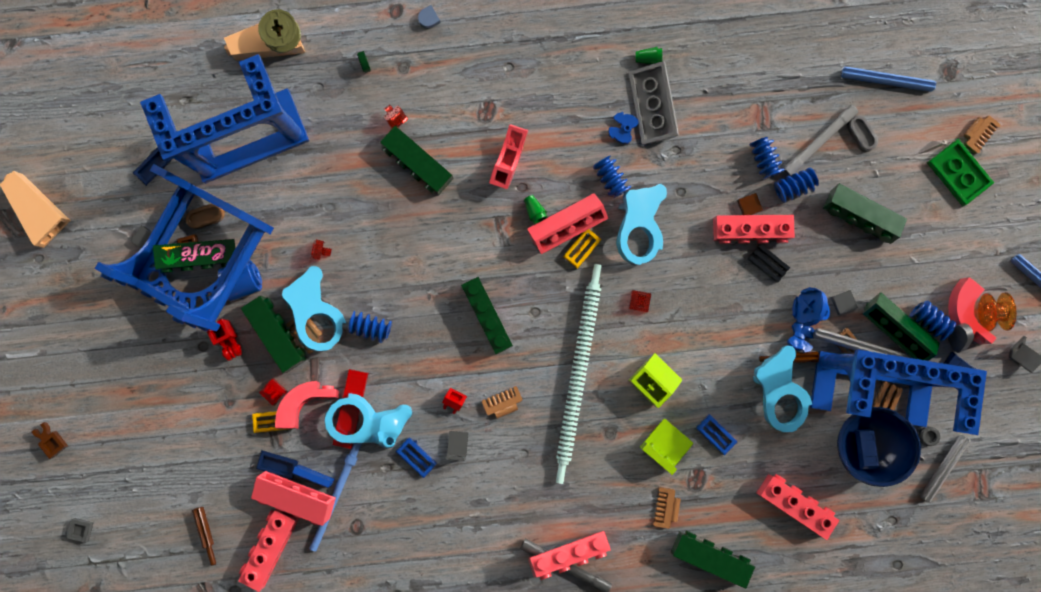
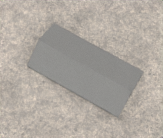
M665 61L630 71L629 77L642 145L664 142L679 136Z

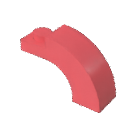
M509 125L500 156L492 172L490 184L508 189L519 163L528 130Z

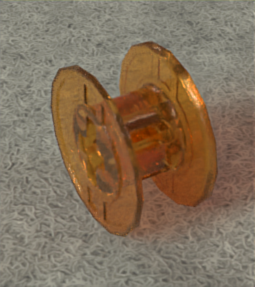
M1007 292L1001 293L996 302L991 294H983L978 304V317L981 326L988 331H993L998 322L1003 330H1011L1015 325L1017 316L1013 297Z

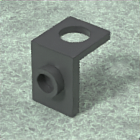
M1023 336L1010 349L1009 358L1030 373H1033L1041 365V355L1025 345L1027 337Z
M449 431L448 449L445 459L466 460L468 432Z

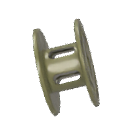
M281 9L271 10L261 18L258 24V32L261 39L272 51L287 53L293 50L301 39L299 25L287 11ZM278 27H281V28H282V30H280V31H281V36H279V35L277 34V33H279Z

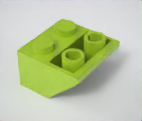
M654 353L628 381L654 407L660 408L674 393L682 379Z

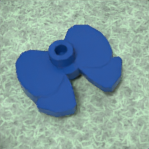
M624 112L617 113L614 116V120L622 126L621 128L610 127L609 135L619 143L628 144L632 141L630 132L633 128L637 127L638 119L633 115L624 114Z
M796 321L792 324L794 334L788 339V346H793L795 350L803 351V353L810 352L813 346L804 341V339H814V329Z

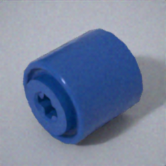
M249 260L228 298L231 302L262 290L260 272L251 260ZM225 267L218 270V278L222 274Z

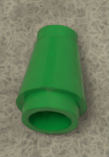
M657 46L636 51V63L652 65L662 62V48Z
M534 195L524 199L531 222L533 221L534 224H537L547 218V211Z

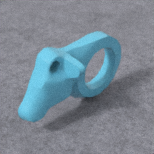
M662 184L651 188L626 191L623 195L624 203L619 204L618 209L624 210L626 213L617 235L616 245L621 257L630 264L641 265L642 263H647L656 256L658 250L663 249V236L654 221V215L661 201L667 195V189ZM634 228H640L645 231L649 239V248L641 257L632 254L627 244L629 233Z
M311 266L300 278L283 289L282 297L286 301L288 309H292L296 333L301 344L309 350L322 352L332 349L340 340L343 332L342 324L346 323L343 314L337 308L321 301L320 281L323 273L319 267ZM322 315L332 321L334 335L330 341L317 343L308 337L305 325L310 317Z
M782 346L775 355L765 359L762 365L754 369L755 376H753L754 382L760 384L763 388L764 417L771 427L781 432L796 431L805 422L808 415V407L812 405L807 391L792 382V366L796 357L793 346ZM787 394L793 395L798 404L797 413L791 421L780 423L775 415V405L782 396Z
M349 393V397L339 399L325 413V427L330 436L339 442L349 444L376 443L389 449L394 447L396 439L400 435L405 423L412 416V409L410 406L402 404L395 409L377 413L363 397ZM346 404L358 407L363 413L364 418L360 430L351 435L339 433L333 426L332 421L336 409Z

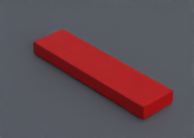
M349 369L343 398L349 397V393L357 394L364 398L369 373ZM342 405L336 430L344 435L356 433L361 410L355 405ZM334 439L332 445L352 449L353 443H342Z

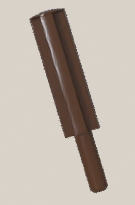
M818 351L796 352L793 363H818L819 353ZM760 356L759 361L764 362L765 359L771 356Z
M197 507L192 510L202 548H206L210 565L213 566L216 565L212 549L214 544L204 507Z

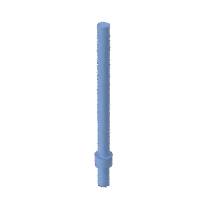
M354 443L350 453L346 455L345 465L332 493V496L336 497L332 513L351 468L357 462V454L362 443ZM329 520L323 526H318L310 545V550L317 551Z

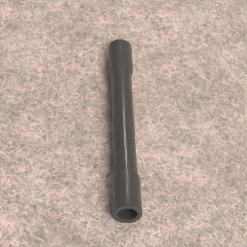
M526 538L520 547L521 550L532 556L546 552L541 546ZM573 564L570 565V570L565 571L601 592H609L612 583L592 575Z

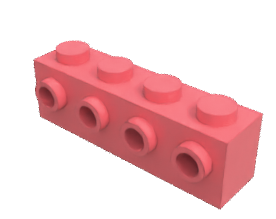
M593 193L529 227L527 230L540 254H543L609 218L603 203Z
M794 215L716 216L713 218L714 241H719V244H731V241H738V244H749L750 241L766 244L769 243V240H776L779 244L788 243V240L795 238Z
M264 471L256 477L251 499L258 501L262 505L272 506L278 511L293 514L296 518L311 521L314 525L323 526L331 517L336 497Z
M768 474L756 494L822 538L828 540L840 521L834 517L836 513L827 507L824 509L819 507V502L810 496L806 498L801 495L803 491L792 485L789 487L786 485V480L781 476Z
M276 509L270 511L266 518V521H268L266 527L262 528L257 536V539H259L257 545H254L248 554L250 557L248 563H244L240 569L239 574L241 577L238 582L258 592L265 587L299 518L285 511L281 512Z
M601 531L529 557L528 561L533 576L535 578L540 577V580L551 577V572L558 570L559 573L570 570V565L577 563V566L589 563L588 558L595 556L596 559L605 557L607 556L606 552L611 549L605 532Z

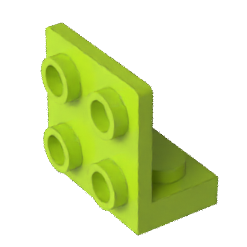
M662 419L639 448L673 475L677 470L675 468L676 464L691 448L693 442L669 421Z

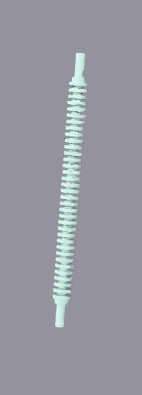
M594 264L591 282L586 286V289L589 291H585V294L589 296L584 297L588 301H584L583 304L587 306L582 308L586 311H582V314L585 316H581V319H584V321H580V324H583V326H579V329L583 330L578 331V334H582V336L577 337L581 341L576 342L580 346H576V349H579V351L575 350L578 356L574 355L577 361L573 360V363L576 366L572 365V368L576 370L571 371V373L575 374L570 376L574 381L570 380L569 382L573 386L569 385L572 391L568 390V393L571 394V396L567 395L570 401L566 400L569 406L565 405L568 411L564 410V413L568 415L563 416L567 421L563 420L562 423L566 424V426L562 425L561 427L565 429L561 430V433L564 435H560V438L563 440H559V443L562 445H558V448L561 450H557V453L561 455H556L557 463H559L556 483L563 484L566 465H569V461L572 459L568 457L572 456V453L569 451H573V448L570 446H574V443L571 441H575V438L571 436H576V433L572 431H576L577 428L573 427V425L577 426L578 424L574 420L578 421L579 419L575 415L579 416V413L576 412V410L580 411L577 405L581 406L578 400L582 401L579 395L583 396V393L579 391L584 390L580 385H585L581 380L585 381L586 379L582 375L586 376V373L583 372V370L587 371L584 365L588 366L585 360L589 361L586 355L590 356V353L586 351H590L591 348H588L587 345H592L588 341L593 339L589 336H593V333H590V331H594V328H591V326H595V323H592V321H596V318H593V316H597V313H593V311H598V308H594V306L599 305L595 301L599 302V298H596V296L600 297V293L597 292H601L600 284L598 283L602 265Z

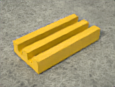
M588 229L580 235L563 258L578 269L602 239ZM588 233L590 237L585 241V243L580 247V249L575 253V255L572 258H570L569 255L571 254V252L577 247V245ZM594 238L596 240L594 244L589 248V250L584 254V256L579 260V262L576 263L575 259L581 254V252Z
M277 411L252 414L254 433L288 429H278L275 427L258 429V425L275 423V419L257 421V417L276 415Z

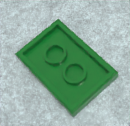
M959 138L927 162L962 207L966 206L995 183Z

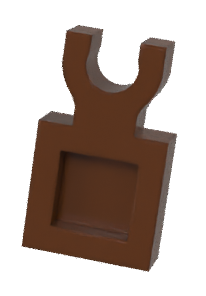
M43 422L40 424L43 432L40 433L38 429H34L32 434L41 439V442L38 443L39 447L49 459H52L68 447V445L57 431L51 433L48 423Z

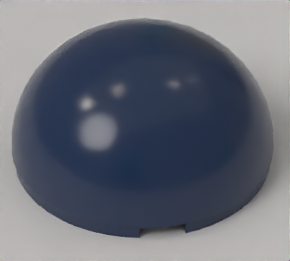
M872 407L871 417L852 414L844 422L837 438V451L844 468L855 479L870 486L888 487L903 482L914 472L920 460L921 444L917 431L909 420L894 410ZM874 429L880 469H860L854 430Z

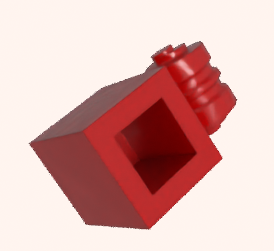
M221 319L217 321L220 324L217 332L210 329L207 332L212 344L222 346V356L228 361L241 356V346L235 340L238 336L230 320Z

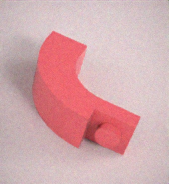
M970 277L962 278L953 288L949 298L948 312L950 320H954L956 326L962 323L968 324L974 333L973 340L978 344H992L996 337L981 326L974 315L975 302L985 289Z
M318 381L306 382L296 386L285 395L279 404L275 428L298 429L300 411L308 401L316 398L339 399V391L334 389V386L327 385L322 386V389H320Z

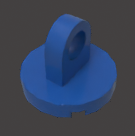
M809 287L803 289L799 297L796 296L792 306V313L798 323L805 326H813L829 318L830 308L824 292L817 288Z

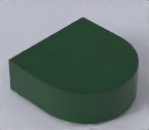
M358 52L357 56L363 72H370L371 68L365 52Z

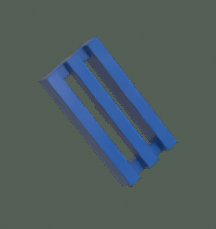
M710 414L696 427L724 456L737 443ZM709 421L731 441L730 444L708 424ZM705 426L726 448L723 449L702 428Z
M410 437L396 451L423 478L437 464ZM410 444L413 448H415L429 463H431V465L429 466L428 464H426L407 445ZM405 449L426 471L424 472L402 450Z
M300 464L295 466L292 472L296 476L326 488L332 486L335 480Z

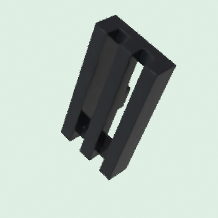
M759 244L748 257L750 262L777 283L790 269L787 264L762 244ZM759 250L762 251L765 255H767L771 260H773V261H774L776 264H778L781 268H783V270H781V269L778 268L775 264H773L770 260H768L764 255H762V254L759 252ZM755 255L759 257L763 262H765L768 266H770L773 270H775L779 275L776 276L773 272H771L768 268H766L763 264L754 258Z

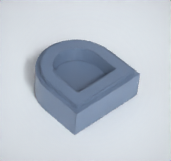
M432 5L419 12L418 20L422 27L432 28L441 23Z

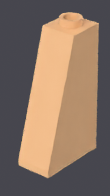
M258 24L224 37L226 42L224 48L228 56H232L236 61L245 60L257 54L261 58L305 53L301 40L293 50L287 53L272 51L261 39L258 32ZM278 27L279 33H277V34H278L279 36H281V31H280V30H282V28H281V27Z
M13 171L4 177V181L0 186L34 246L44 248L71 220L23 174Z

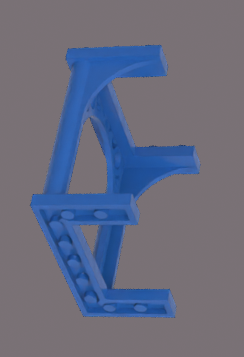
M259 54L239 62L254 101L190 127L176 131L161 94L140 102L164 161L177 160L199 173L202 182L206 184L310 141L289 89L286 88L275 93ZM258 124H269L279 131L217 157L214 156L210 146L213 142Z
M153 164L150 169L151 172L178 185L150 237L144 246L131 258L111 265L98 262L94 269L101 272V277L106 280L112 281L114 279L115 282L124 286L128 283L127 285L133 289H141V294L144 296L154 297V302L162 306L168 305L169 307L166 312L173 316L172 320L177 323H185L193 328L198 327L206 332L209 329L217 332L220 324L215 321L265 232L271 234L274 227ZM194 195H197L249 223L220 277L211 286L202 291L184 293L178 291L169 283L165 273H160V270H156L153 267L155 264L152 245L168 244ZM158 272L159 277L155 281L150 282V275ZM201 297L203 305L197 308L196 301Z
M859 349L855 350V354H836L818 351L819 362H816L811 395L812 405H810V408L831 411L836 374L848 375L850 379L847 414L871 417L876 380L910 386L905 418L912 425L927 427L932 387L955 388L958 390L953 431L979 435L987 371Z

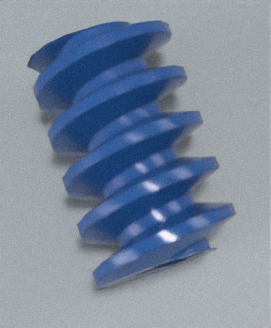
M768 137L758 139L749 144L750 147H756L752 150L753 154H758L754 158L755 161H761L757 168H764L759 172L760 175H766L762 180L779 175L785 170L784 168H778L782 161H775L780 155L773 154L777 147L770 146L774 140H768Z
M610 155L597 162L593 169H600L597 172V176H603L600 182H607L604 189H611L608 192V196H614V199L628 191L631 185H624L628 180H621L624 173H617L620 166H613L617 160H610Z
M807 168L805 171H799L798 174L794 173L792 176H786L784 179L774 182L776 194L783 203H786V196L793 200V194L799 198L801 196L800 191L806 195L808 194L807 188L814 192L815 185H819L818 177L812 168Z
M930 301L919 303L911 311L909 317L912 318L916 315V323L923 320L921 327L924 328L929 325L927 332L930 333L935 330L933 337L941 335L940 341L948 338L954 331L956 322L950 320L949 316L944 315L935 305L931 306L932 303Z
M354 311L349 322V333L353 334L356 331L357 336L363 334L366 339L371 335V340L375 341L378 338V342L382 343L389 336L392 321L385 325V319L378 323L376 316L371 321L370 314L363 318V312L356 316V311Z

